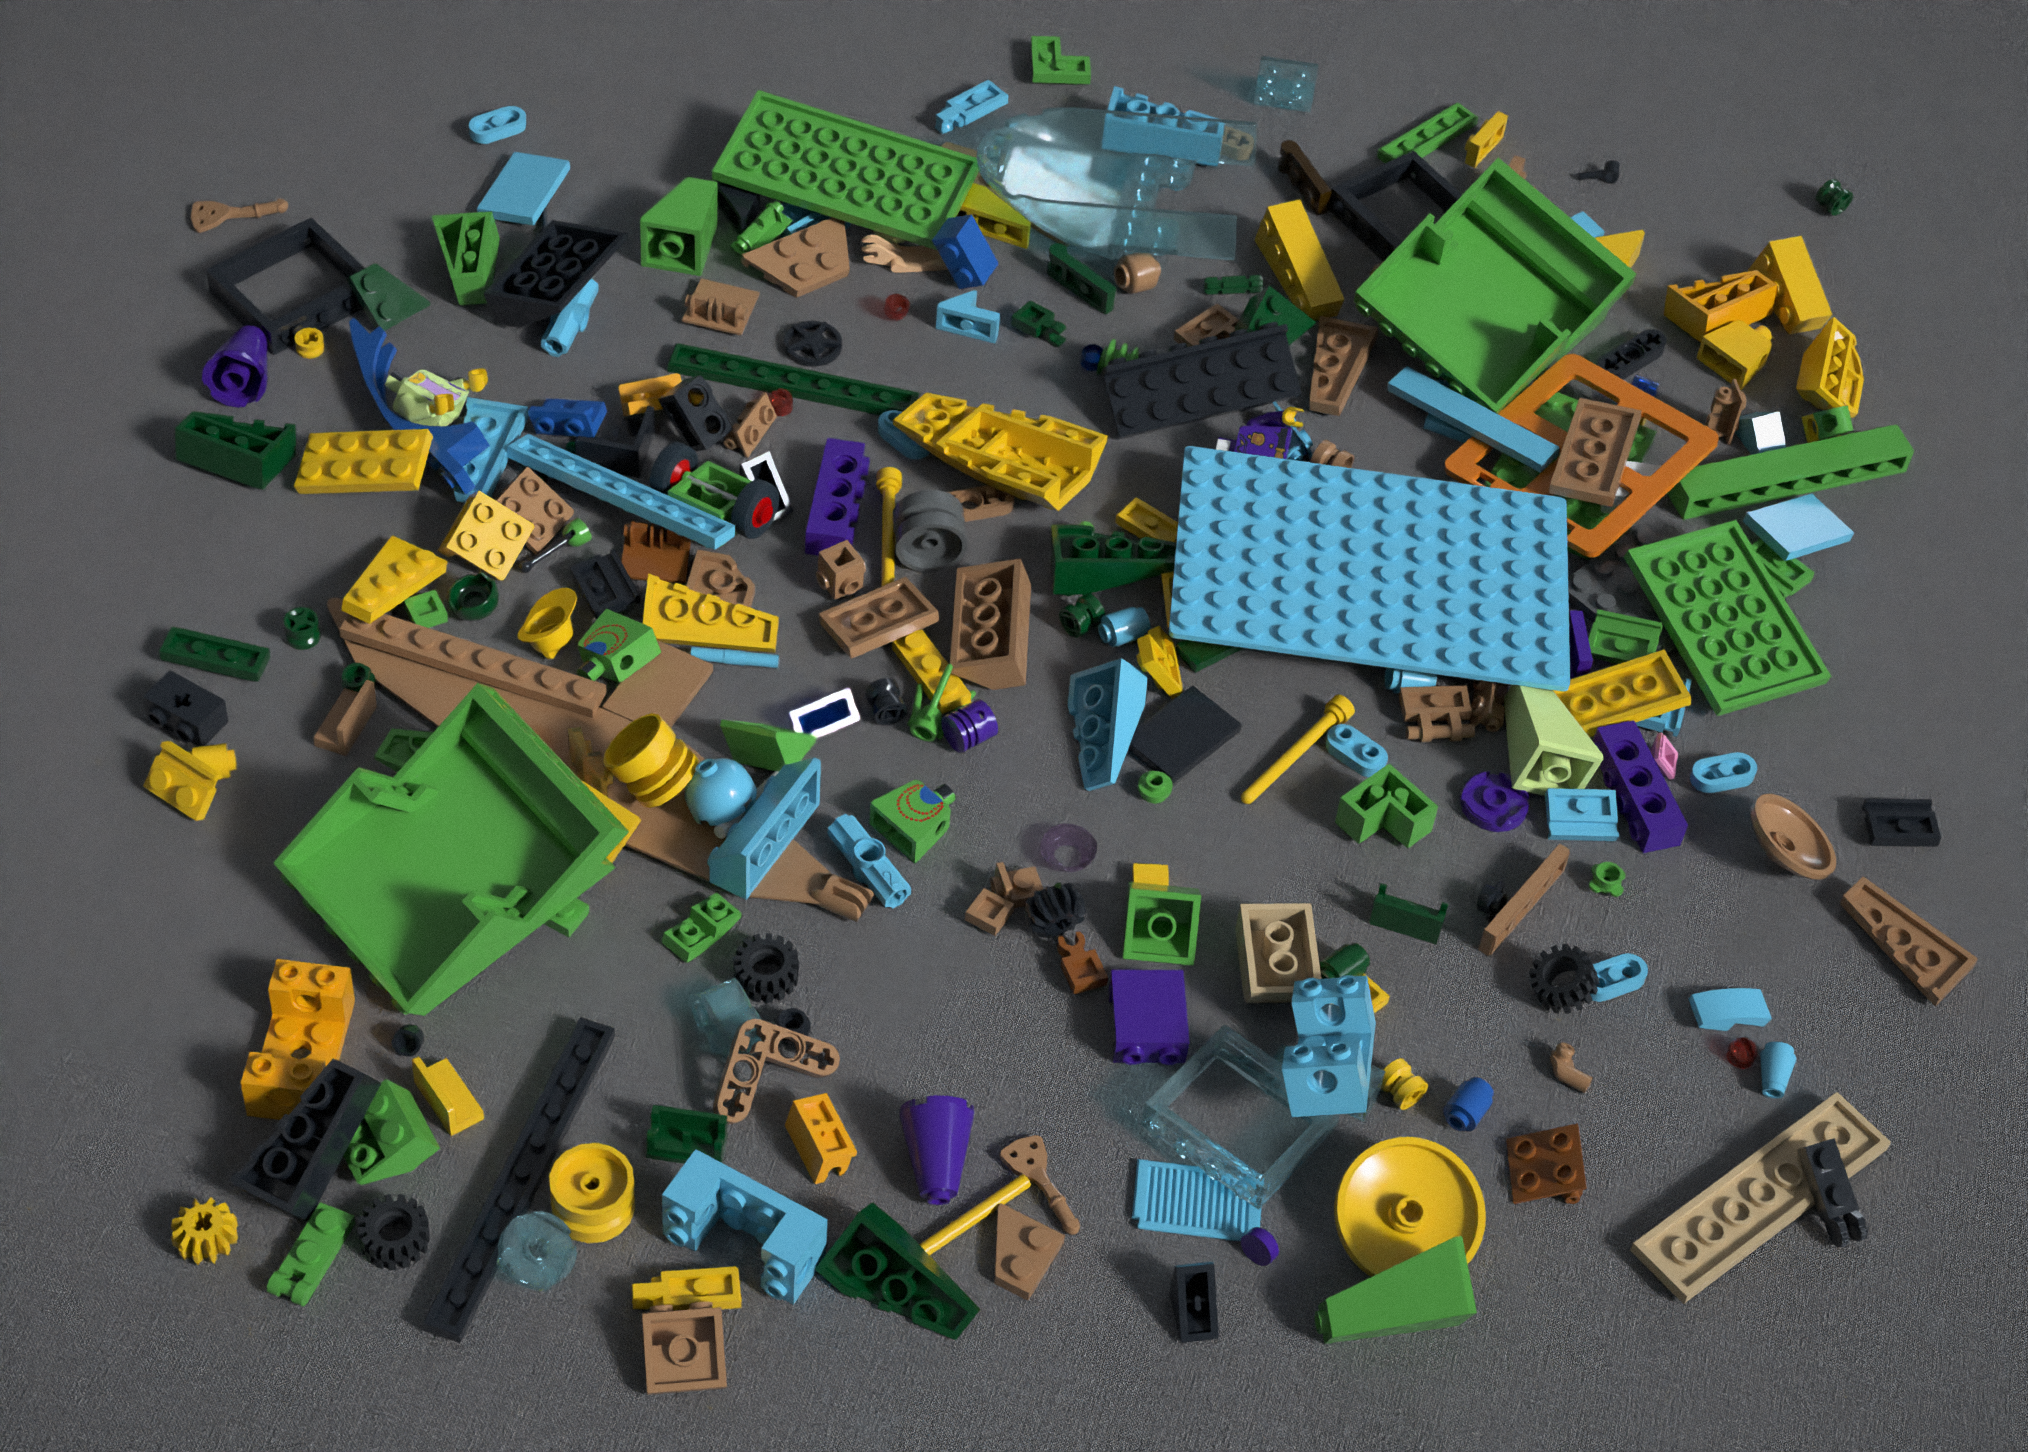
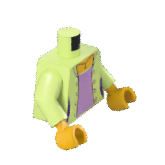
M484 368L469 371V380L460 378L450 382L422 369L409 378L394 370L387 378L385 387L397 393L392 405L393 410L408 421L427 426H448L459 417L469 394V389L473 392L481 391L488 383L487 371Z

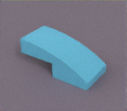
M1718 989L1692 994L1688 998L1699 1028L1728 1031L1735 1023L1764 1027L1772 1019L1761 989Z

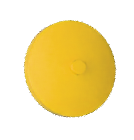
M1397 1137L1381 1141L1366 1149L1346 1169L1338 1185L1334 1202L1335 1225L1340 1241L1352 1261L1370 1277L1458 1236L1463 1238L1467 1264H1469L1478 1251L1484 1235L1486 1223L1485 1203L1475 1176L1456 1154L1446 1147L1427 1139Z

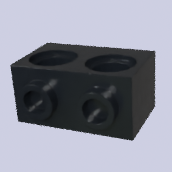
M701 375L684 379L658 398L684 444L691 447L695 452L707 450L734 430L728 421L727 413L719 406L712 394L710 385ZM688 394L691 397V404L688 400ZM704 422H706L708 426V431H706Z

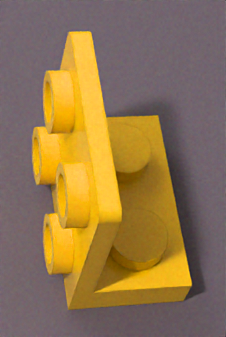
M477 491L469 495L437 551L448 558L458 555L495 579L502 581L506 578L533 531L534 524L483 492Z

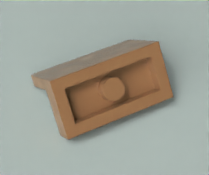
M366 680L359 692L346 688L343 689L313 737L315 747L347 756L377 707L374 682Z

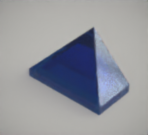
M849 688L805 698L787 712L793 730L817 735L816 738L860 720Z

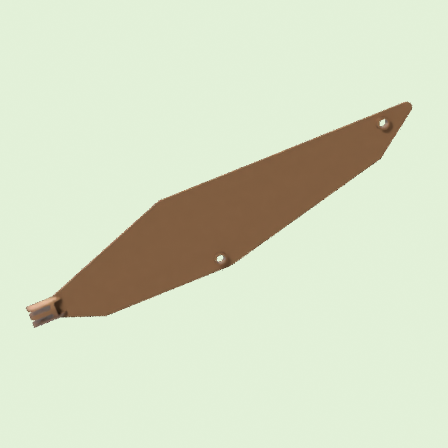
M335 597L327 601V609L340 632V627L348 614L341 611L343 599ZM343 638L355 663H362L371 669V673L375 675L377 683L437 727L477 683L494 688L581 781L595 788L642 820L626 842V846L710 881V867L707 865L709 855L715 847L720 848L726 837L723 839L717 837L714 833L716 826H710L707 820L701 821V824L696 823L684 798L685 787L672 799L660 806L652 808L643 807L637 801L636 796L628 791L627 783L620 782L604 765V753L610 742L622 729L632 722L631 720L600 707L597 709L594 717L591 718ZM686 744L687 748L691 749L696 754L699 760L698 764L701 761L705 760L691 746ZM793 839L749 897L817 904L826 910L858 922L861 914L872 900L874 893L870 889L830 873Z

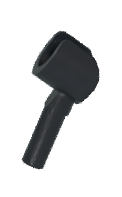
M1615 160L1607 161L1604 165V170L1579 173V180L1603 178L1606 183L1614 184L1619 179L1620 163Z

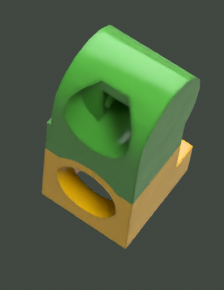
M1848 406L1818 411L1802 417L1807 443L1824 438L1838 437L1853 431ZM1813 421H1814L1815 424H1816V429H1817L1816 434H1815V432H1814V430H1813V425H1812Z

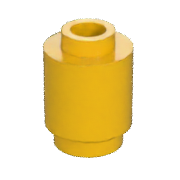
M226 743L193 747L192 751L188 752L223 775L222 779L231 778V771L237 770L235 750H228Z

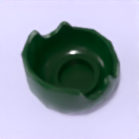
M483 572L477 575H466L455 580L448 591V603L455 615L466 621H480L490 616L498 606L499 592L496 582Z

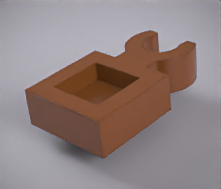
M1080 931L1075 932L1074 941L1076 945H1068L1063 936L1058 937L1057 950L1064 957L1061 958L1060 967L1073 994L1106 986L1108 975L1096 950L1093 949L1085 952L1084 935Z

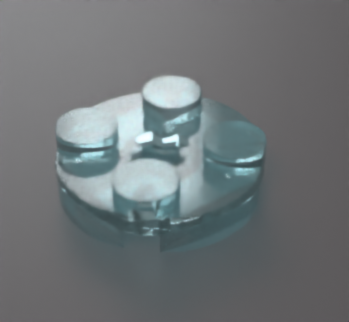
M533 1211L531 1214H524L514 1218L503 1230L498 1242L499 1255L497 1257V1265L500 1270L507 1273L517 1284L528 1289L547 1291L552 1286L561 1282L572 1270L577 1257L576 1244L573 1246L569 1236L571 1231L560 1218L548 1212ZM536 1242L542 1245L541 1252L546 1254L545 1258L534 1257L529 1250V1246H534Z

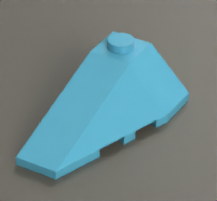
M1122 658L1070 675L1068 709L1069 714L1073 715L1076 727L1073 729V734L1080 744L1081 752L1078 755L1084 789L1088 791L1115 784L1145 706L1148 674Z

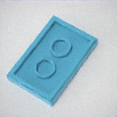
M514 152L477 207V212L492 211L493 217L496 220L534 226L571 169L569 160Z
M1812 493L1747 512L1743 520L1784 561L1849 542L1854 534L1846 524Z

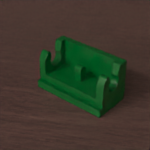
M1380 883L1369 924L1437 945L1449 903L1442 902L1440 910L1385 894L1387 884Z
M653 1104L651 1129L647 1131L646 1158L685 1164L694 1150L697 1149L722 1163L728 1138V1116Z

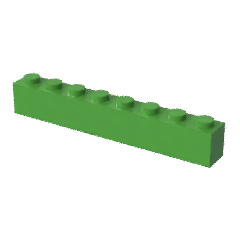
M1897 424L1877 427L1867 431L1849 433L1829 439L1824 438L1815 442L1796 444L1782 449L1767 450L1763 453L1739 456L1734 459L1696 466L1667 495L1681 518L1685 520L1903 473L1907 471L1914 449Z

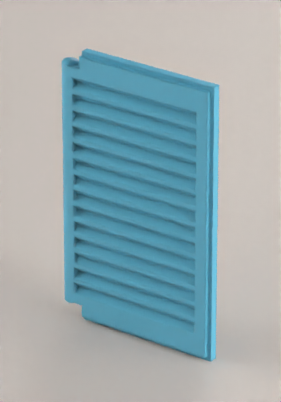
M1137 1159L1132 1219L1139 1221L1137 1228L1142 1230L1241 1241L1242 1236L1251 1228L1260 1227L1263 1174Z

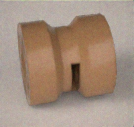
M1324 440L1316 448L1310 463L1351 468L1354 462V455L1346 450L1339 451L1334 443Z

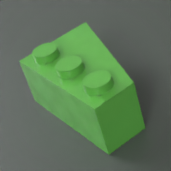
M492 211L431 215L459 305L487 303L484 292L494 281L500 241Z

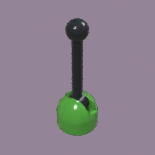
M580 518L570 521L563 529V538L532 559L521 561L519 563V570L522 573L530 572L533 565L565 544L574 547L584 545L592 539L588 527Z

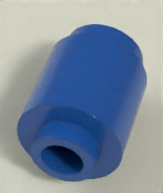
M1471 1077L1468 1081H1463L1443 1109L1447 1123L1457 1131H1473L1493 1103L1494 1091L1492 1087L1478 1077Z

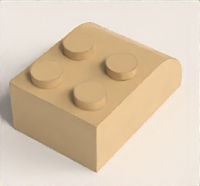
M1311 903L1240 904L1235 930L1245 1002L1291 1003L1294 981H1302L1308 978L1321 979Z

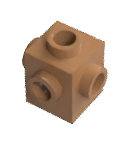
M848 540L819 552L816 579L823 590L827 589L834 600L853 594L863 588L864 573L866 571L865 563Z

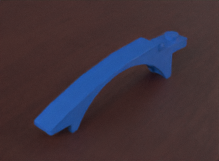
M353 318L349 321L355 352L364 380L384 418L392 430L428 429L433 439L425 466L429 464L434 471L440 468L442 470L440 475L449 487L453 489L457 485L467 495L476 486L463 466L490 446L484 435L473 421L451 426H427L410 422L393 413L387 403L385 383L397 349L391 342L381 348L387 334L380 326L369 334Z

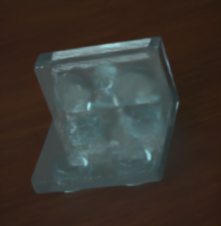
M1262 56L1254 104L1311 112L1318 64Z

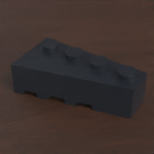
M333 1058L300 1096L301 1101L289 1115L285 1114L276 1124L278 1128L263 1145L259 1144L250 1154L251 1160L240 1172L236 1171L228 1182L297 1217L309 1221L382 1083Z

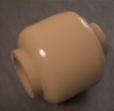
M1146 251L1122 256L1114 268L1116 284L1128 294L1152 290L1157 285L1161 274L1159 262Z

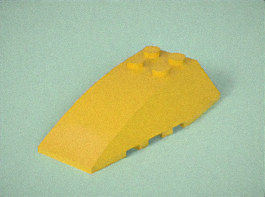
M927 392L893 419V425L954 468L998 490L1014 495L1018 499L1028 500L1043 505L1047 509L1057 511L1065 506L1090 482L1107 442V435L1052 416L1041 414L1039 419L1025 417L1026 411L1012 409L1011 414L994 411V405L982 403L976 408L966 406L967 400Z

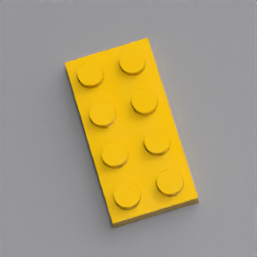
M428 429L309 433L294 487L299 494L419 490L433 436Z
M1665 649L1571 679L1567 691L1553 690L1589 737L1595 736L1597 727L1632 720L1636 723L1691 705V695Z

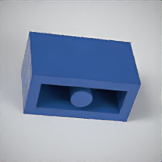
M972 214L948 218L932 239L959 289L983 286L999 264Z

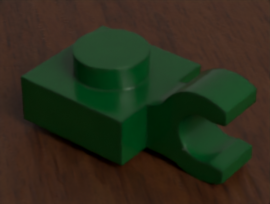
M1031 300L1011 316V326L1034 338L1043 334L1048 343L1057 348L1066 341V338L1060 335L1066 330V326L1062 322L1054 320L1055 313Z

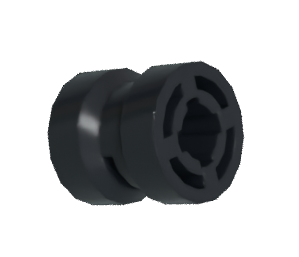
M881 678L868 685L865 695L868 703L873 706L872 714L878 724L892 725L905 717L907 707L904 700L899 697L900 689L894 679Z

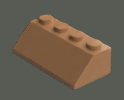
M1021 558L957 568L950 664L953 666L951 673L992 690L1026 685L1031 583Z

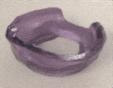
M1061 823L1052 827L1044 834L1040 843L1041 854L1047 864L1056 871L1065 873L1077 872L1085 869L1094 860L1097 854V841L1083 827ZM1062 846L1075 847L1081 853L1080 865L1064 867L1055 858V851Z

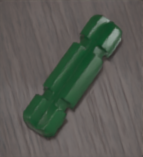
M1245 275L1221 276V279H1217V276L1204 279V292L1206 295H1218V292H1221V294H1245L1246 290H1249V293H1259L1263 290V278L1261 275H1249V278H1246Z

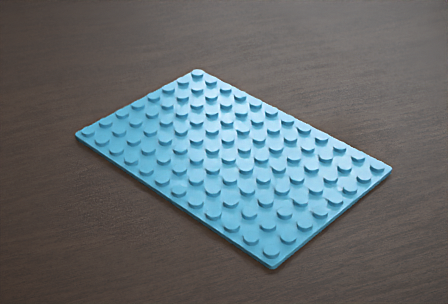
M1187 446L1183 456L1168 633L1170 637L1176 639L1548 690L1567 691L1570 686L1567 502L1564 498Z

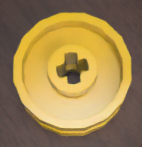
M589 1143L580 1144L565 1151L554 1162L549 1175L552 1219L558 1229L572 1240L584 1243L605 1242L620 1235L630 1224L635 1211L633 1168L626 1156L612 1146Z

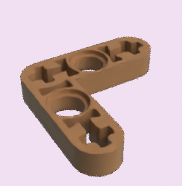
M760 1019L747 1020L737 1028L713 1103L714 1114L727 1115L728 1108L723 1106V1102L732 1099L735 1089H746V1094L743 1092L737 1094L735 1106L740 1108V1112H735L731 1116L727 1115L728 1124L738 1123L747 1117L765 1060L812 1077L822 1078L837 1070L840 1062L839 1053L829 1043ZM753 1028L757 1029L756 1035L761 1037V1041L754 1043L750 1054H756L757 1058L749 1054L738 1053V1050L743 1052L748 1048L750 1038L745 1036V1032ZM784 1038L792 1040L796 1045V1054L791 1059L784 1058L779 1053L778 1044ZM806 1045L809 1046L806 1051L807 1054L816 1056L823 1051L825 1053L824 1059L829 1061V1065L819 1069L818 1061L811 1058L804 1059L803 1064H801L800 1060L805 1054ZM742 1061L750 1066L752 1073L748 1081L741 1082L735 1078L733 1067L736 1062ZM728 1084L735 1089H728Z

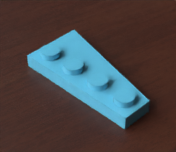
M467 397V414L464 417V423L473 421L490 446L463 466L476 488L465 495L456 485L454 489L456 501L466 502L469 495L477 491L492 497L509 460L507 457V446L519 439L529 418L527 406Z

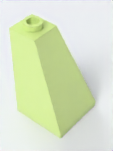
M1511 685L1504 697L1512 788L1544 796L1548 788L1585 789L1603 761L1601 751L1553 690Z

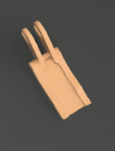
M868 235L862 239L864 243H873L862 247L863 252L872 254L864 256L863 259L868 263L890 266L891 271L894 273L948 270L937 250L922 245L900 246L896 243H890L878 235Z

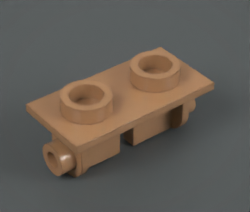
M1732 379L1730 388L1721 387L1715 391L1710 407L1711 413L1708 414L1705 426L1714 430L1718 437L1724 436L1727 445H1731L1734 433L1739 428L1741 412L1746 407L1745 393L1740 390L1736 379Z
M763 392L759 399H754L746 404V408L737 419L739 424L734 423L732 426L734 430L724 436V445L731 450L741 448L746 458L750 456L777 417L766 392Z
M1474 679L1473 688L1475 689L1471 703L1470 724H1474V727H1476L1480 723L1486 726L1488 731L1496 732L1503 726L1505 709L1502 705L1507 694L1508 684Z

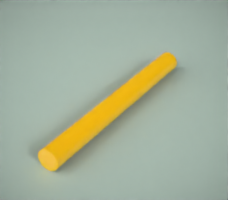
M1024 1174L1020 1175L919 1245L929 1255L933 1254L996 1211L1000 1203L1006 1204L1031 1187L1029 1179Z

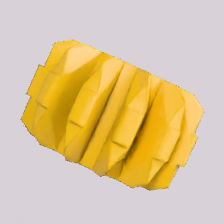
M210 1197L205 1204L200 1205V1202L194 1198L191 1209L180 1206L179 1217L172 1219V1244L179 1250L183 1260L193 1256V1260L197 1265L204 1258H209L215 1264L218 1253L229 1256L231 1251L230 1245L237 1243V1218L233 1213H230L229 1206L225 1202L216 1206L215 1200Z

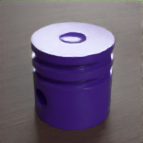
M977 699L959 708L957 711L945 715L941 720L946 740L958 753H963L998 734V724L995 715L987 703L981 699Z

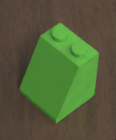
M687 177L641 217V266L696 276L702 275L717 230V182Z

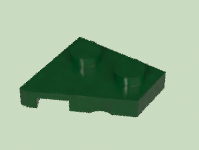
M376 263L346 279L375 329L380 326L386 331L431 305L426 298Z

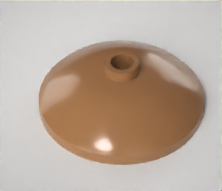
M1763 794L1753 802L1751 806L1752 827L1759 844L1773 862L1781 868L1807 879H1825L1835 870L1836 855L1828 837L1815 820L1803 809L1790 800L1775 794Z

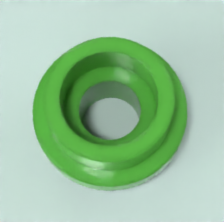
M1149 771L1139 778L1138 790L1145 801L1153 804L1161 803L1171 794L1172 781L1163 772Z

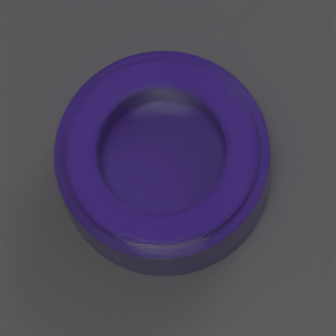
M1253 1227L1241 1238V1247L1245 1255L1259 1266H1268L1279 1255V1247L1275 1238L1263 1228Z

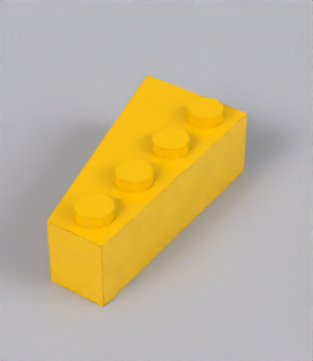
M1301 200L1268 206L1254 241L1291 302L1314 321L1319 320L1320 316H1338L1345 299Z

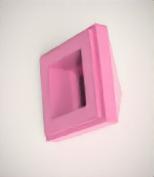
M1661 732L1656 735L1650 752L1661 773L1671 780L1675 778L1678 752Z

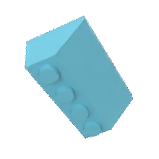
M814 757L784 765L776 776L772 775L767 780L760 797L757 800L755 799L754 802L751 801L742 820L731 826L724 843L720 848L715 847L710 853L707 865L710 867V883L747 900L819 806L821 760Z

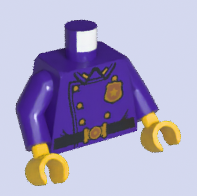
M1288 407L1284 411L1268 412L1250 419L1245 426H1240L1237 440L1219 437L1216 450L1287 459L1292 428L1286 426L1301 428L1303 423L1296 422L1294 418L1298 412H1304V410Z

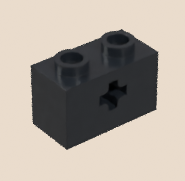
M171 670L143 696L146 717L154 726L163 727L173 732L181 741L191 742L198 747L205 746L229 722L224 699Z

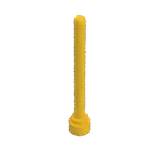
M893 467L882 468L876 474V487L882 494L881 587L894 582L895 534L893 531L892 515L895 508V495L902 488V473Z
M1337 694L1325 705L1324 716L1241 794V801L1244 804H1251L1333 725L1346 723L1355 713L1354 706L1350 700L1343 695Z

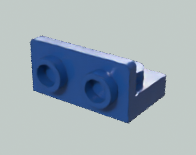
M550 398L545 399L542 407L531 406L528 410L536 434L593 438L607 413L604 402Z

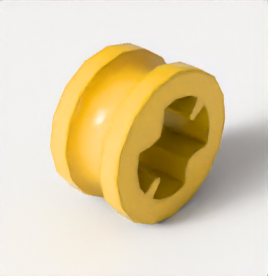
M309 327L303 328L295 334L296 352L299 356L312 359L319 357L324 352V339L320 330Z

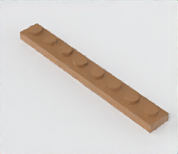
M348 614L340 627L341 638L591 718L594 717L606 695V684L386 614L371 624Z

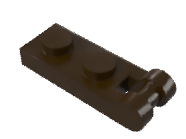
M1292 140L1283 141L1280 148L1282 156L1278 160L1277 169L1290 177L1292 185L1297 187L1305 203L1310 205L1317 216L1328 213L1331 189L1299 145Z

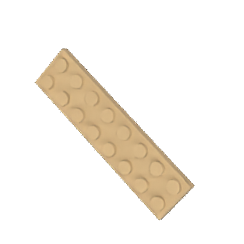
M1836 1092L1635 1241L1630 1251L1685 1304L1815 1205L1797 1152L1798 1149L1835 1138L1848 1178H1850L1885 1152L1891 1142Z

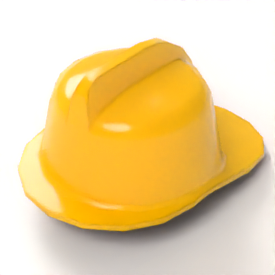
M559 588L543 595L531 608L517 634L518 639L522 642H529L534 650L542 653L547 659H553L560 649L573 637L574 632L570 616L577 601L575 591L570 588Z

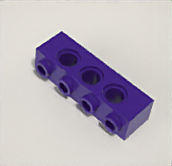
M827 438L806 528L805 554L819 556L820 551L845 540H848L853 546L855 528L851 527V524L858 523L860 504H857L856 501L857 499H863L865 480H861L862 476H868L870 457L865 456V443Z
M1635 721L1597 727L1593 743L1603 754V761L1599 765L1603 773V781L1607 788L1616 790L1617 809L1620 814L1624 815L1629 825L1631 838L1637 841L1642 853L1681 846L1688 824Z

